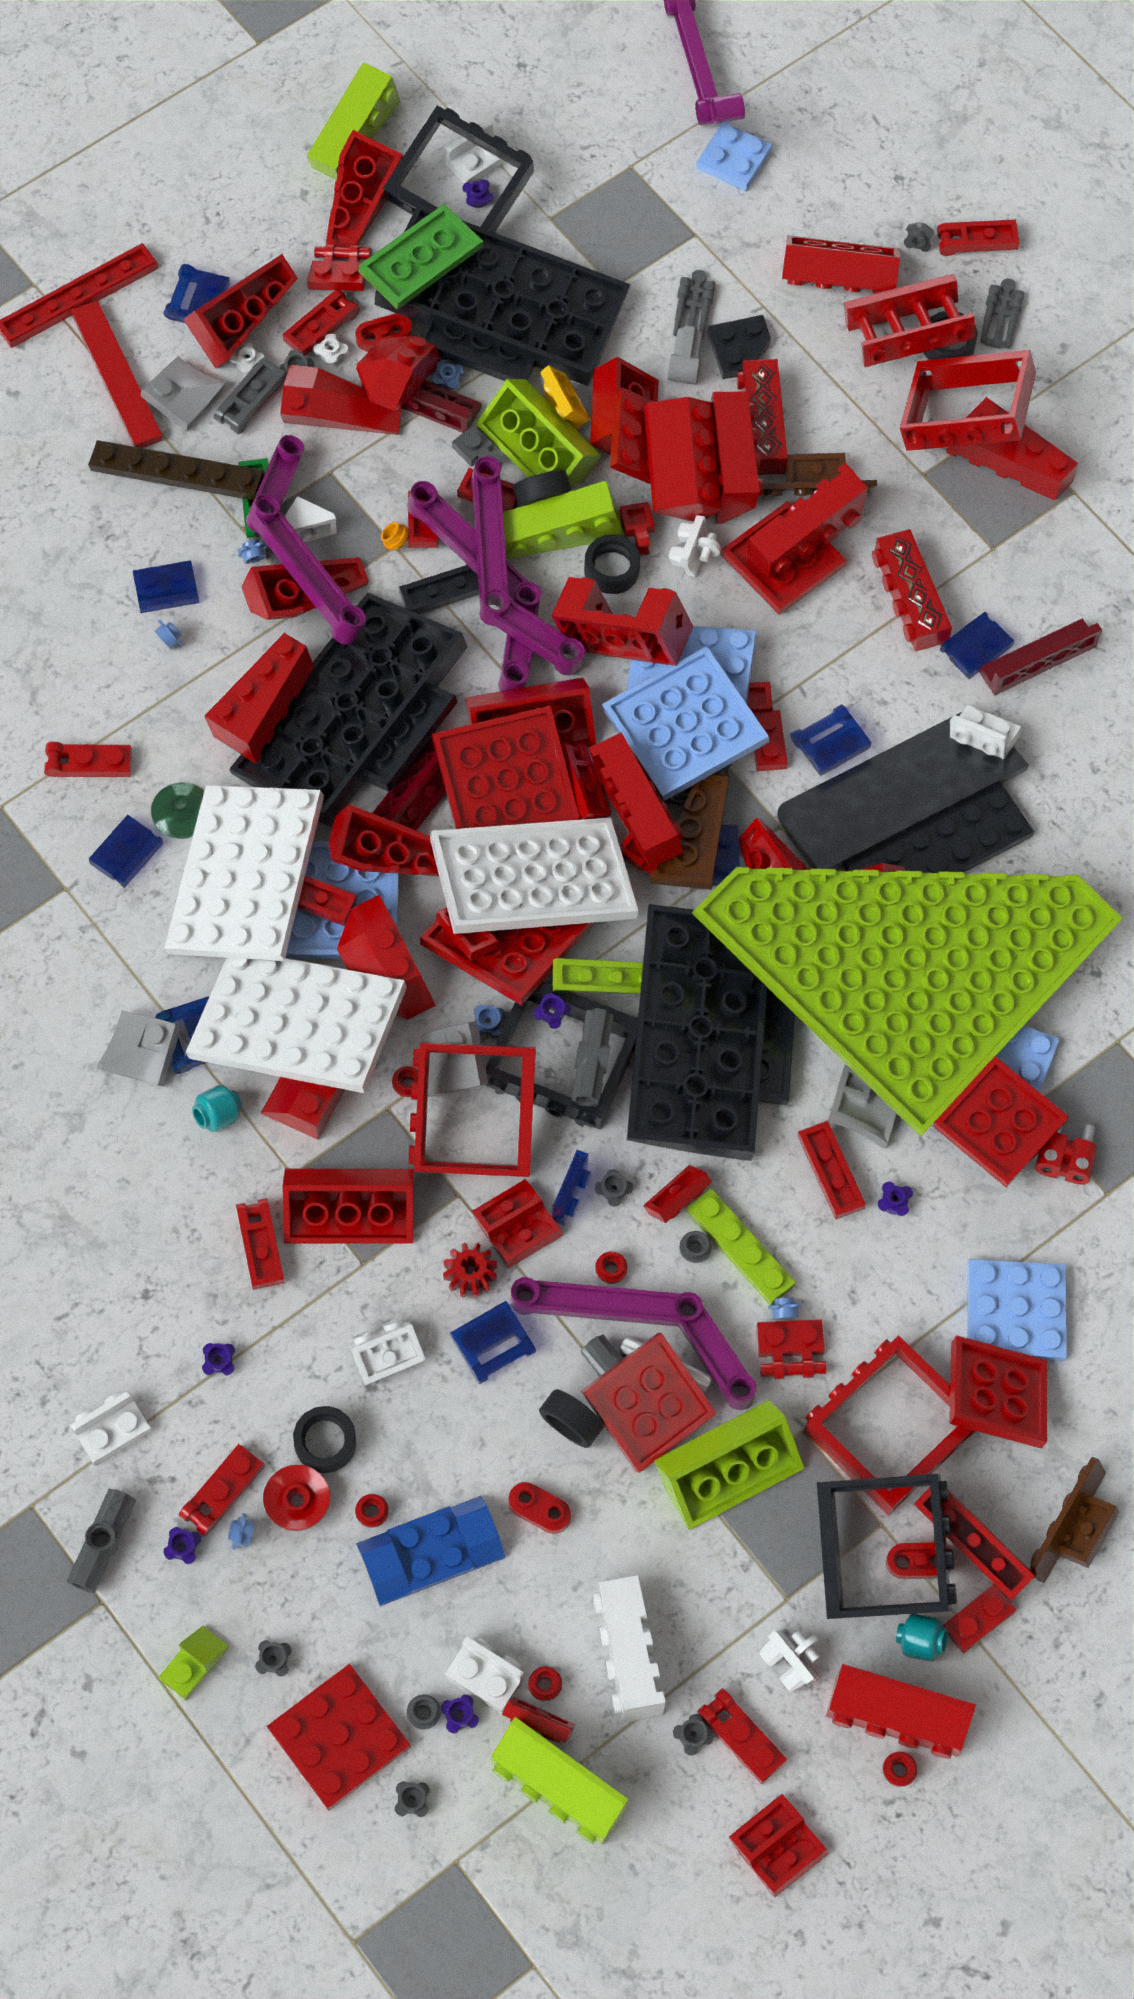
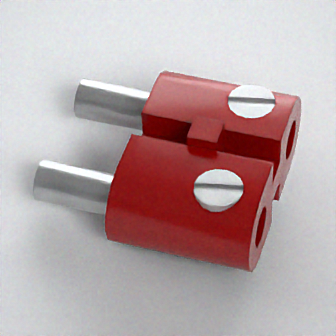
M1089 1124L1085 1125L1082 1138L1076 1137L1075 1141L1067 1139L1068 1135L1061 1134L1062 1126L1038 1153L1035 1170L1041 1175L1057 1179V1176L1060 1175L1065 1177V1181L1070 1183L1088 1184L1091 1179L1097 1152V1146L1092 1142L1095 1127Z

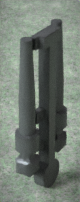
M696 270L692 273L694 287H690V278L681 277L673 335L677 336L685 306L690 307L687 326H693L696 308H700L702 311L699 331L702 332L703 340L710 304L714 298L715 282L706 281V273L702 270ZM689 291L693 293L692 301L687 300ZM699 294H703L702 302H698Z
M1007 278L1001 282V286L991 284L989 287V295L986 299L987 308L980 339L981 343H985L989 347L998 349L1010 348L1018 314L1021 312L1022 301L1025 295L1024 291L1015 290L1016 283L1014 280ZM1014 292L1013 298L1009 297V294ZM998 300L1002 301L1000 309L995 308ZM1011 302V311L1006 310L1007 303ZM996 314L998 315L993 339L987 338L992 316ZM1004 316L1010 317L1006 342L999 340Z

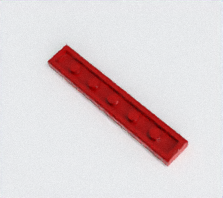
M141 243L0 320V334L10 348H13L72 316V309L97 300L99 301L158 269V262L145 245Z
M98 300L72 309V317L133 446L144 448L163 441L160 429L146 400L140 396L141 390Z

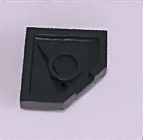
M763 315L710 325L707 331L722 380L737 377V372H742L743 360H758L762 353H765L771 341Z

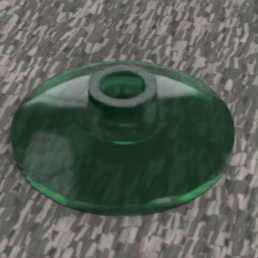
M186 782L173 783L160 790L151 805V816L156 828L171 838L186 839L193 837L204 790L195 784ZM179 803L186 804V806L182 809H178L175 807Z

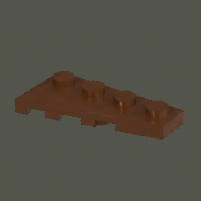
M710 775L692 786L684 803L683 812L679 820L676 821L684 839L680 840L683 853L659 864L652 872L650 877L651 884L712 890L729 787V776Z

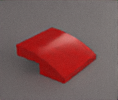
M526 1179L471 1211L481 1230L508 1269L563 1236L561 1228L545 1209L542 1199Z
M783 1794L729 1836L735 1848L774 1897H777L828 1855L827 1848L808 1828L804 1818Z

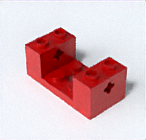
M568 577L551 615L559 631L568 638L579 640L584 645L585 653L677 666L694 627L676 591L668 588H648L636 617L629 614L616 615L612 613L596 581L588 577Z

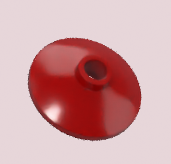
M290 1465L281 1468L270 1477L264 1488L263 1504L268 1517L277 1526L289 1531H302L315 1526L325 1516L330 1504V1491L324 1477L315 1469L305 1465ZM301 1496L304 1501L301 1505L294 1506L291 1503L292 1498Z

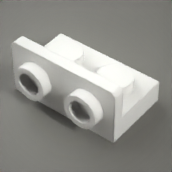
M490 120L479 125L486 134L491 137L494 136L493 123ZM464 137L454 140L446 148V166L463 183L476 182L505 163L504 160Z
M966 705L960 716L953 715L950 719V738L955 739L961 744H967L980 749L988 755H995L1002 759H1005L1021 734V726L969 705Z
M401 1318L391 1320L383 1324V1330L374 1334L371 1331L362 1332L352 1338L354 1342L347 1345L364 1385L426 1360L414 1328L408 1320L403 1322Z
M129 1391L122 1394L121 1392L112 1394L104 1401L103 1406L94 1411L92 1409L84 1411L75 1418V1423L71 1425L75 1436L94 1466L152 1432Z
M466 1636L462 1648L447 1669L444 1677L502 1714L507 1702L513 1697L524 1679V1672L520 1670L522 1666L507 1655L501 1658L491 1652L493 1647L483 1639L475 1637L472 1640Z

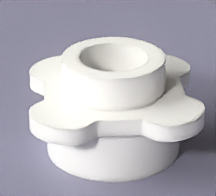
M327 334L325 340L320 344L314 345L313 350L316 355H320V359L324 363L333 365L338 363L343 355L347 354L348 346L345 343L339 342L336 335Z
M245 342L242 344V348L234 352L230 357V361L236 363L237 368L241 372L249 373L264 358V354L257 352L253 348L252 343Z

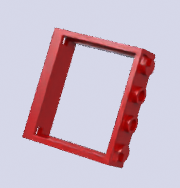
M1031 350L917 361L900 424V432L906 451L1021 440L1036 377ZM1018 361H1022L1021 366H1018ZM925 371H931L932 375H927ZM1017 382L1010 414L922 422L930 390ZM1011 421L1010 424L1003 425V422Z
M420 1042L419 1049H414L413 1068H418V1081H412L411 1100H417V1112L410 1114V1132H416L415 1145H409L408 1164H414V1172L530 1177L536 1047ZM430 1053L522 1057L517 1165L425 1160Z
M899 1335L892 1342L886 1339L875 1350L874 1354L876 1357L869 1364L863 1361L851 1374L854 1378L846 1386L843 1383L837 1385L828 1395L831 1400L823 1408L820 1405L815 1406L805 1417L808 1422L806 1423L804 1433L852 1480L875 1477L822 1424L895 1355L912 1369L950 1407V1385ZM957 1426L906 1476L932 1474L976 1431ZM918 1487L893 1488L891 1491L888 1489L864 1490V1492L889 1516Z

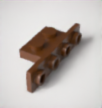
M845 453L787 454V483H763V491H765L766 497L783 496V491H794V496L812 495V490H817L816 485L826 478L830 482L839 475L837 468L846 462ZM862 480L868 487L866 494L870 493V488L877 487V480Z
M1091 1457L1088 1464L1081 1468L1077 1484L1073 1491L1066 1495L1056 1521L1049 1525L1046 1539L1041 1548L1037 1549L1031 1558L1030 1569L1036 1575V1579L1039 1582H1046L1059 1557L1089 1568L1119 1514L1117 1506L1093 1497L1106 1474L1101 1462L1095 1457Z

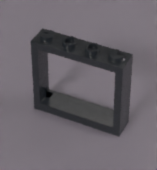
M437 105L384 185L385 200L413 215L417 204L434 210L438 208L403 188L401 184L440 124L518 168L480 226L495 233L533 175V160L525 151L520 149L516 151L510 148L507 142L499 136L494 135L491 137L486 134L478 124L474 122L467 123L460 119V116L450 108L443 109Z
M542 982L522 1006L516 1002L514 1003L496 1045L508 1046L528 1001L540 1005L543 996L548 993L559 996L564 1002H568L571 1006V1012L567 1016L584 1022L587 1010L599 1008L613 1014L611 1033L626 1039L603 1089L599 1104L596 1107L578 1105V1103L572 1101L571 1097L534 1083L533 1104L545 1108L547 1113L555 1117L566 1116L575 1120V1123L581 1127L587 1125L600 1130L634 1054L638 1018L571 992L553 991V985ZM491 1055L485 1067L488 1079L487 1087L495 1089L497 1094H504L505 1092L515 1096L520 1102L521 1078L498 1069L503 1056Z
M940 1474L817 1482L827 1619L952 1611V1604H957L956 1584H950L949 1570H954L953 1549H947L946 1536L951 1535L952 1530L950 1515H944L943 1501H949L947 1481H941ZM930 1486L940 1602L844 1608L835 1493Z

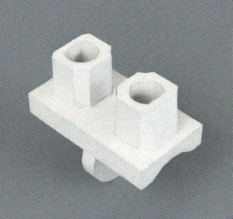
M696 515L694 523L680 524L678 538L680 542H685L686 544L684 547H671L669 553L672 565L683 567L687 576L696 577L701 562H707L709 557H717L721 552V546L716 542L717 535L712 533L705 525V516Z
M774 1630L767 1636L770 1641L766 1643L759 1652V1655L770 1667L776 1665L783 1658L788 1661L792 1667L780 1677V1680L790 1692L801 1688L805 1684H813L820 1678L803 1657L805 1654L811 1663L820 1658L812 1648L819 1641L815 1635L806 1640L799 1631L795 1632L791 1638L798 1645L797 1648L782 1630Z

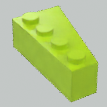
M365 62L362 63L307 154L313 169L337 180L339 155L352 130L373 139L400 103V98L391 75Z
M607 481L503 512L507 559L589 545L595 539L605 535L625 537L619 508Z

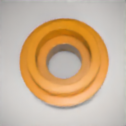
M397 522L388 524L381 533L384 547L389 551L402 548L408 540V528L404 524H398Z

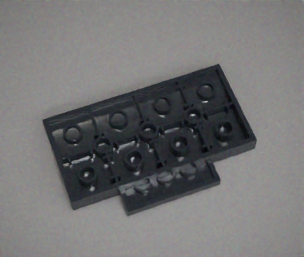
M417 204L405 231L435 210ZM463 221L483 240V246L480 250L398 310L377 290L375 292L374 305L426 324L420 337L425 339L426 342L436 345L440 357L506 381V379H526L528 381L534 366L544 369L550 365L567 374L570 380L589 386L593 377V370L598 366L631 284Z
M368 592L357 605V607L364 611L366 621L356 641L346 645L337 642L333 637L313 661L314 669L298 696L292 698L285 718L280 719L274 729L275 735L272 740L263 747L261 751L262 757L259 762L255 764L248 758L240 755L229 769L231 774L253 787L321 790L324 798L318 821L329 827L333 825L335 816L349 804L365 781L388 792L399 781L430 740L431 735L436 732L458 703L455 694L438 686L468 648L462 632Z
M649 904L626 1140L679 1151L751 1161L755 1153L758 1102L787 1105L789 1102L795 1014L692 914L694 909Z

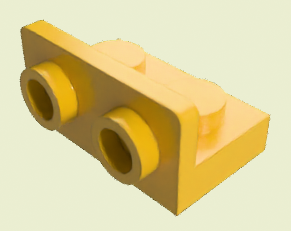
M548 365L540 373L545 381L543 393L547 401L556 409L562 419L567 420L578 430L591 419L567 374Z

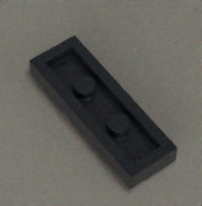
M468 565L399 586V593L406 609L421 614L479 595L478 575Z

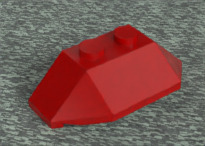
M408 335L379 340L357 363L356 370L362 385L367 390L369 401L397 411L436 369V364L441 361L436 345L426 342L421 337Z
M380 895L351 908L337 947V951L347 970L404 980L407 988L396 1013V1016L410 1020L435 1007L436 1004Z

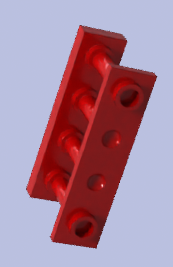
M954 273L844 302L845 324L848 331L860 328L866 340L861 342L864 367L976 339L974 314L970 313L960 316L955 303H958V285ZM944 307L949 319L932 323L927 311ZM916 314L921 327L905 330L900 318ZM888 321L894 334L877 338L872 325Z

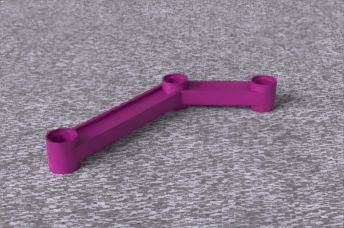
M664 0L666 14L668 16L674 15L698 100L695 102V110L699 125L718 124L744 119L745 106L741 93L717 95L693 11L696 9L695 0Z
M285 435L279 440L247 515L246 523L252 531L261 535L332 628L331 634L333 638L341 644L349 645L356 641L366 621L364 611L352 605L280 511V507L304 452V444L299 438L293 435Z
M483 456L476 461L471 477L480 619L487 625L496 626L553 664L560 674L573 675L579 670L585 654L584 645L575 638H568L509 598L500 479L501 466L497 459ZM482 473L488 474L491 477L483 476ZM489 605H496L500 609H493ZM564 654H569L575 659H568Z
M427 481L414 483L407 504L410 515L420 519L478 575L475 529L437 494L433 484ZM417 498H422V499H425L426 501L423 502V501L418 500ZM506 560L509 598L538 617L542 595L541 589L535 583L529 582ZM521 598H526L531 602H524ZM506 634L498 682L500 691L526 686L532 657V650ZM514 676L518 678L519 681H513L508 677Z
M521 1277L512 1284L511 1306L517 1313L522 1315L536 1313L677 1326L721 1390L727 1404L735 1410H744L753 1403L756 1393L755 1380L747 1373L704 1308L702 1300L695 1293L684 1292L679 1294L537 1281L528 1277ZM521 1291H529L534 1297L529 1301H521L516 1295ZM688 1305L694 1308L696 1313L692 1316H685L679 1309L682 1306ZM736 1386H743L748 1390L749 1395L738 1397L733 1393L732 1389Z

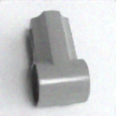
M685 325V327L678 329L674 354H671L667 380L696 384L700 363L698 356L702 341V332L697 330L696 327Z

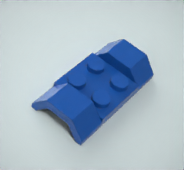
M482 1496L452 1507H445L388 1529L385 1533L356 1543L379 1606L386 1605L505 1558L500 1537Z

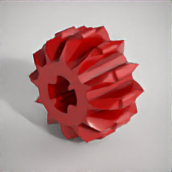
M464 1242L461 1253L452 1248L450 1251L452 1259H445L443 1263L447 1269L443 1273L444 1280L451 1281L449 1284L451 1291L460 1288V1296L462 1298L467 1295L468 1291H472L474 1298L479 1297V1288L489 1292L491 1290L489 1282L497 1280V1274L494 1272L498 1267L497 1261L490 1260L492 1256L490 1250L480 1253L481 1245L479 1243L474 1245L473 1250H469L467 1243ZM469 1266L475 1267V1271L473 1270L471 1275L465 1273V1269L468 1271Z

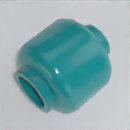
M217 1085L200 1093L195 1098L192 1113L196 1123L202 1129L217 1132L239 1119V1108L242 1106L239 1095L234 1090L230 1091L223 1085Z
M911 1614L906 1619L905 1624L899 1623L896 1632V1643L901 1644L902 1652L906 1657L934 1661L938 1655H943L946 1650L948 1629L943 1628L940 1619Z

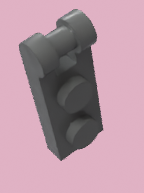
M262 358L217 408L214 419L221 424L227 423L235 433H242L247 422L285 381L286 371ZM235 408L240 411L237 415L231 413Z

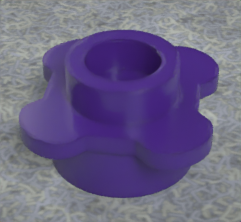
M481 179L473 183L466 182L463 184L462 190L467 195L466 203L469 206L482 208L493 201V194L489 191V181Z
M548 993L543 996L540 1007H536L533 1014L535 1019L543 1020L549 1024L550 1028L557 1029L561 1026V1020L564 1016L570 1014L571 1006L559 996ZM554 1009L555 1012L550 1013L549 1010Z
M890 1181L885 1182L882 1185L883 1196L878 1201V1208L889 1214L905 1216L909 1211L907 1206L908 1200L913 1196L912 1189L908 1186H895ZM896 1196L898 1197V1201H893L892 1198Z
M208 1343L203 1347L205 1363L202 1365V1371L206 1375L223 1373L228 1376L234 1372L235 1367L232 1364V1356L235 1354V1348L232 1344ZM217 1357L222 1358L220 1362H217L215 1359Z
M179 1527L172 1528L169 1531L168 1546L163 1551L164 1556L168 1560L176 1558L183 1560L185 1564H192L196 1560L195 1550L197 1545L201 1543V1536L197 1532L190 1533L189 1531L181 1530ZM181 1543L186 1544L185 1548L181 1549L179 1545Z
M462 1695L461 1698H456L452 1701L445 1700L442 1703L441 1712L446 1715V1729L448 1732L455 1734L461 1728H475L478 1725L479 1717L474 1714L472 1707L474 1701L471 1696ZM458 1711L463 1712L462 1717L456 1715Z

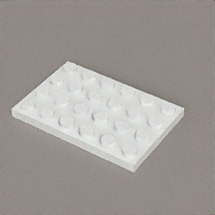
M206 785L164 947L168 954L285 961L324 798L321 790Z
M611 817L431 831L430 841L454 934L637 919L638 907Z
M226 958L188 1045L186 1054L189 1059L365 1093L407 986L405 981L287 958H285V961Z

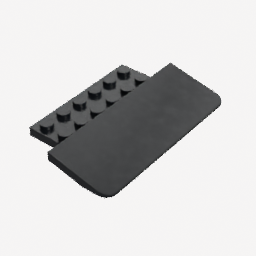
M950 717L782 803L778 808L777 818L791 841L813 869H837L843 866L846 871H853L886 863L905 867V871H922V873L966 872L1033 837V828L1002 785L1003 782L1027 771L1029 764L1014 746L1005 759H1002L995 755H988L980 749L967 744H961L955 739L950 738V719L952 718Z

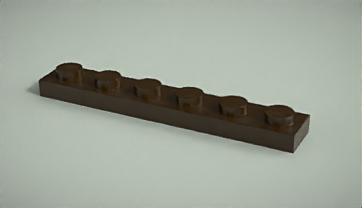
M100 440L96 441L88 463L90 470L94 472L253 501L265 475L261 469Z

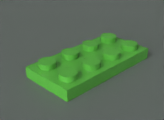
M443 204L361 263L358 272L398 310L480 250L483 246V240L451 209Z

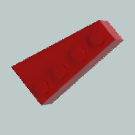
M281 254L183 319L215 368L230 359L235 350L266 317V314L277 304L298 277L283 254Z

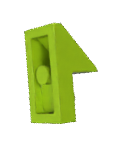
M201 1626L178 1645L180 1648L179 1653L158 1677L161 1682L185 1701L229 1649L226 1643L205 1626Z

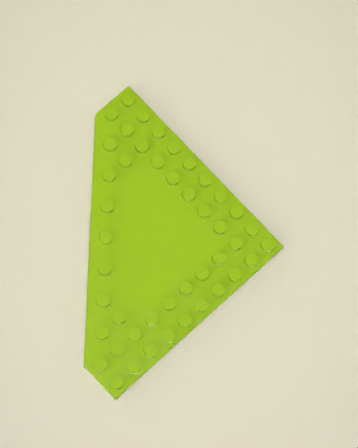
M736 867L692 912L701 923L919 1136L928 1130L983 1068L1003 1049L1123 919L1079 875L964 874V872L922 873V871L879 872V870L836 871V869L793 870L792 868L749 869V867Z

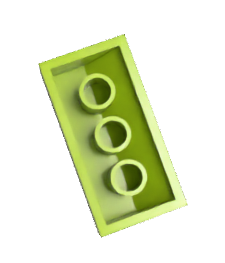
M506 379L476 423L527 477L553 470H566L572 488L586 478L602 456L567 420L559 416L556 409L526 379Z
M770 1400L654 1460L663 1486L689 1530L805 1469L785 1415Z
M516 1717L510 1723L491 1755V1764L494 1765L492 1771L506 1782L513 1779L522 1786L520 1790L522 1794L535 1803L539 1799L550 1806L548 1812L562 1823H565L567 1820L578 1827L577 1834L591 1844L597 1841L603 1845L626 1812L628 1798Z

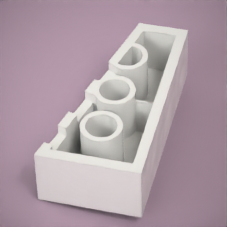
M637 1575L598 1582V1593H593L592 1597L595 1613H602L604 1626L599 1627L602 1647L608 1646L610 1659L605 1660L608 1681H615L617 1693L611 1694L614 1714L621 1713L622 1723L662 1716L666 1701L664 1692H658V1689H660V1674L658 1664L652 1661V1655H654L651 1632L645 1625L647 1614L639 1577Z

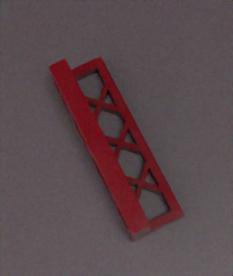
M426 380L402 404V409L462 433L471 428L482 408L481 402L434 385Z
M1082 618L981 666L979 673L995 696L1095 648L1098 644L1102 628L1098 623L1088 627Z
M432 737L392 790L386 794L372 812L373 814L381 817L387 814L386 819L417 830L446 793Z

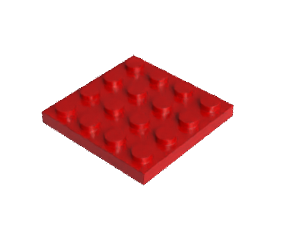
M551 705L431 735L455 829L580 820Z
M435 920L420 936V945L522 1006L553 971V959H564L595 922L490 931L498 940L497 949L470 961Z

